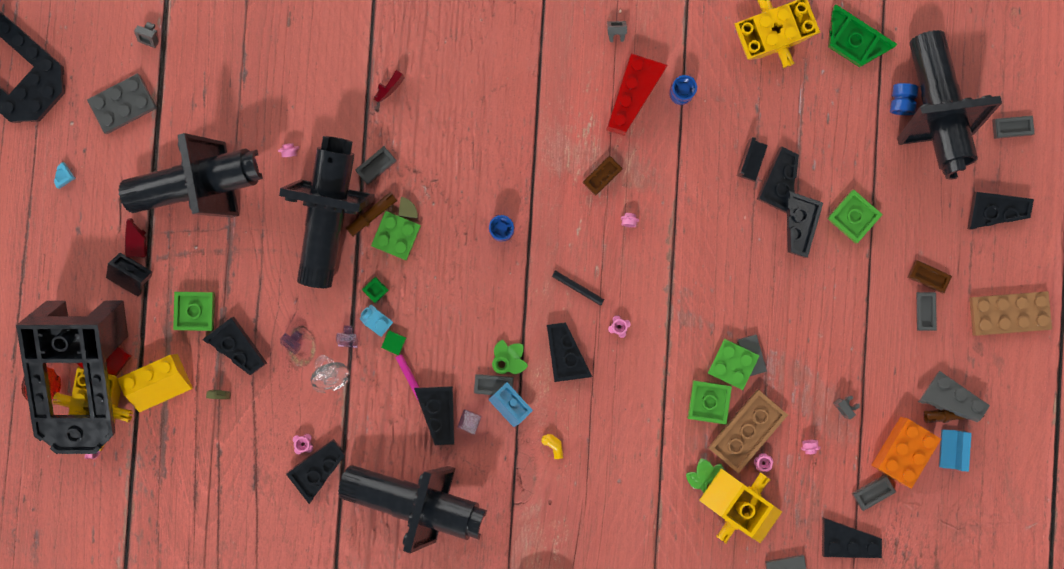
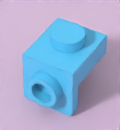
M372 304L362 311L360 317L362 323L380 337L383 336L393 323L391 319L377 310Z

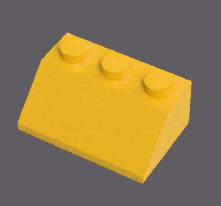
M178 354L168 355L117 378L124 396L139 412L193 389Z

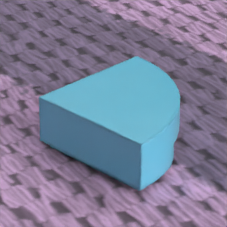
M62 162L58 165L54 183L56 188L60 189L76 178L66 163Z

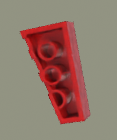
M631 53L606 129L607 131L625 136L668 65Z

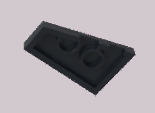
M784 147L779 148L757 200L787 214L786 192L795 193L794 183L795 178H797L799 154Z
M788 191L786 192L787 252L808 258L823 202Z
M974 191L967 229H977L979 227L1031 218L1034 199Z
M231 317L202 339L207 344L209 343L215 347L219 353L230 358L235 365L249 375L254 374L267 364L235 317Z
M566 322L547 325L554 382L592 377Z
M453 387L414 388L434 445H454Z
M333 439L286 473L308 504L311 503L325 481L338 466L345 453L335 439Z
M822 517L823 557L882 558V539L880 537Z

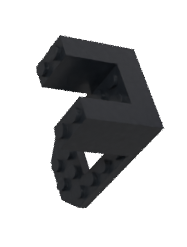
M0 11V37L34 66L10 94L0 87V114L11 123L40 122L65 94V85H63L64 66Z
M124 300L103 301L88 316H68L66 301H45L16 325L33 435L39 441L43 440L51 446L50 449L56 454H96L116 433L106 359L128 337ZM46 363H83L90 415H54Z

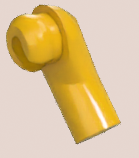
M552 434L544 435L541 439L542 444L553 449L554 459H562L563 450L560 439Z

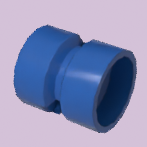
M679 76L670 87L669 95L671 100L678 105L689 103L697 92V83L691 76Z
M908 83L894 84L892 91L894 100L891 101L890 113L905 116L914 115L917 107V102L914 100L918 98L919 86Z
M497 215L490 221L489 232L496 241L505 242L513 236L514 224L508 216Z

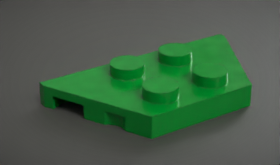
M835 4L833 6L828 48L860 68L896 47L897 43L838 5Z

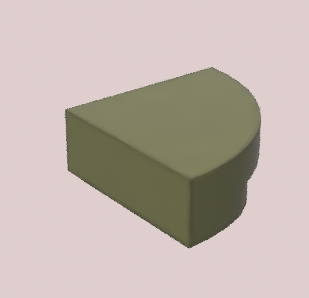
M401 197L398 216L418 219V211L415 205L410 200Z
M214 389L208 390L206 398L230 399L231 392Z

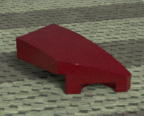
M396 70L386 86L379 83V90L373 100L379 103L390 96L405 79L404 75Z
M128 218L125 231V256L145 258L147 256L146 237L144 236L146 232L135 225L132 218Z

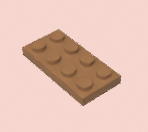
M1049 291L969 298L973 336L1052 330Z
M757 389L708 448L739 474L788 414Z

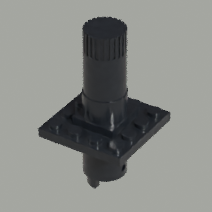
M933 30L919 34L909 42L922 93L923 105L916 111L897 140L899 145L932 141L939 169L942 170L946 179L954 180L958 178V171H964L966 166L978 160L972 135L1002 104L1001 96L992 97V95H986L979 99H963L944 31Z
M183 133L177 135L178 148L182 157L180 165L124 179L119 185L118 191L121 203L131 213L189 201V208L192 214L233 218L239 216L234 190L254 186L258 183V180L263 179L262 173H259L255 156H259L258 150L241 149L227 153L226 143L223 141Z
M323 136L322 145L317 147L312 181L300 179L280 188L279 196L285 197L286 201L297 202V200H301L304 206H308L297 282L301 285L321 289L332 287L345 213L356 214V212H360L374 202L375 194L349 189L355 155L351 152L353 141Z
M350 465L343 473L338 490L340 499L408 521L409 530L403 538V551L410 554L436 543L439 531L468 540L470 537L480 540L481 533H479L481 522L487 513V510L479 508V503L449 494L456 469L451 466L424 471L419 478L418 484Z

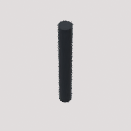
M556 270L552 275L556 280L600 306L605 300Z

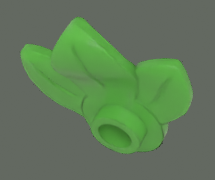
M504 340L499 341L494 348L495 358L492 362L494 371L499 374L507 372L518 374L524 371L528 364L520 359L523 354V344L517 343L507 346ZM499 361L505 362L504 368L498 366Z
M701 458L697 465V473H686V478L694 489H701L704 493L707 485L713 481L720 469L724 470L722 464L713 467L710 462Z

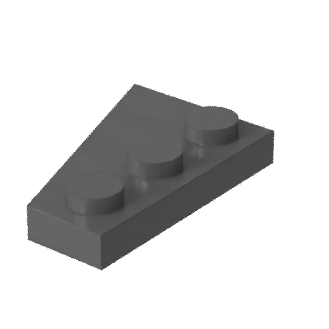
M941 371L935 375L918 401L922 404L933 405L940 410L945 409L957 416L979 422L990 406Z

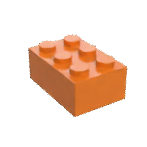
M900 417L871 466L900 484L912 489L941 438L910 419Z

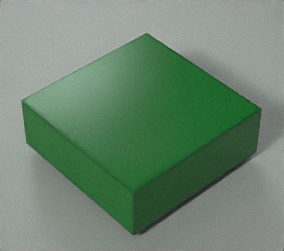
M374 277L362 289L375 304L389 291L377 277Z
M389 330L381 348L400 355L407 338Z

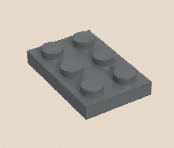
M138 73L87 99L105 134H109L157 109L141 75Z

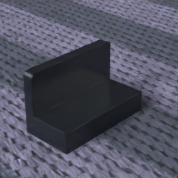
M755 137L748 140L737 173L738 177L753 182L756 181L768 145L757 142Z
M119 253L108 263L106 278L138 297L141 294L143 284L152 277L153 271Z

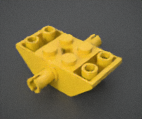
M757 0L762 13L734 23L747 60L763 58L773 53H778L783 68L794 65L795 62L789 48L820 33L808 0H796L777 8L772 7L770 0Z
M80 367L76 371L72 396L57 392L53 399H57L56 401L53 400L54 405L69 408L68 415H90L84 369ZM108 374L114 424L115 419L129 423L133 417L130 416V414L133 415V410L118 408L121 389L117 376Z
M720 469L699 499V501L725 519L726 523L718 535H716L717 538L727 544L734 531L739 529L757 542L761 543L782 513L780 509L761 497V492L771 479L760 472L751 487H747L726 471Z

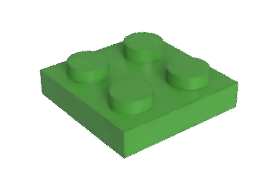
M853 189L827 219L857 244L883 214Z
M385 211L371 246L407 261L421 225Z
M174 292L173 330L214 331L215 293Z
M724 338L708 374L743 390L760 355Z
M693 380L687 418L727 424L732 386Z

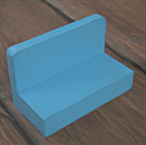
M505 383L488 399L513 427L520 424L533 411L508 383Z
M941 430L940 468L969 472L972 433L959 430Z

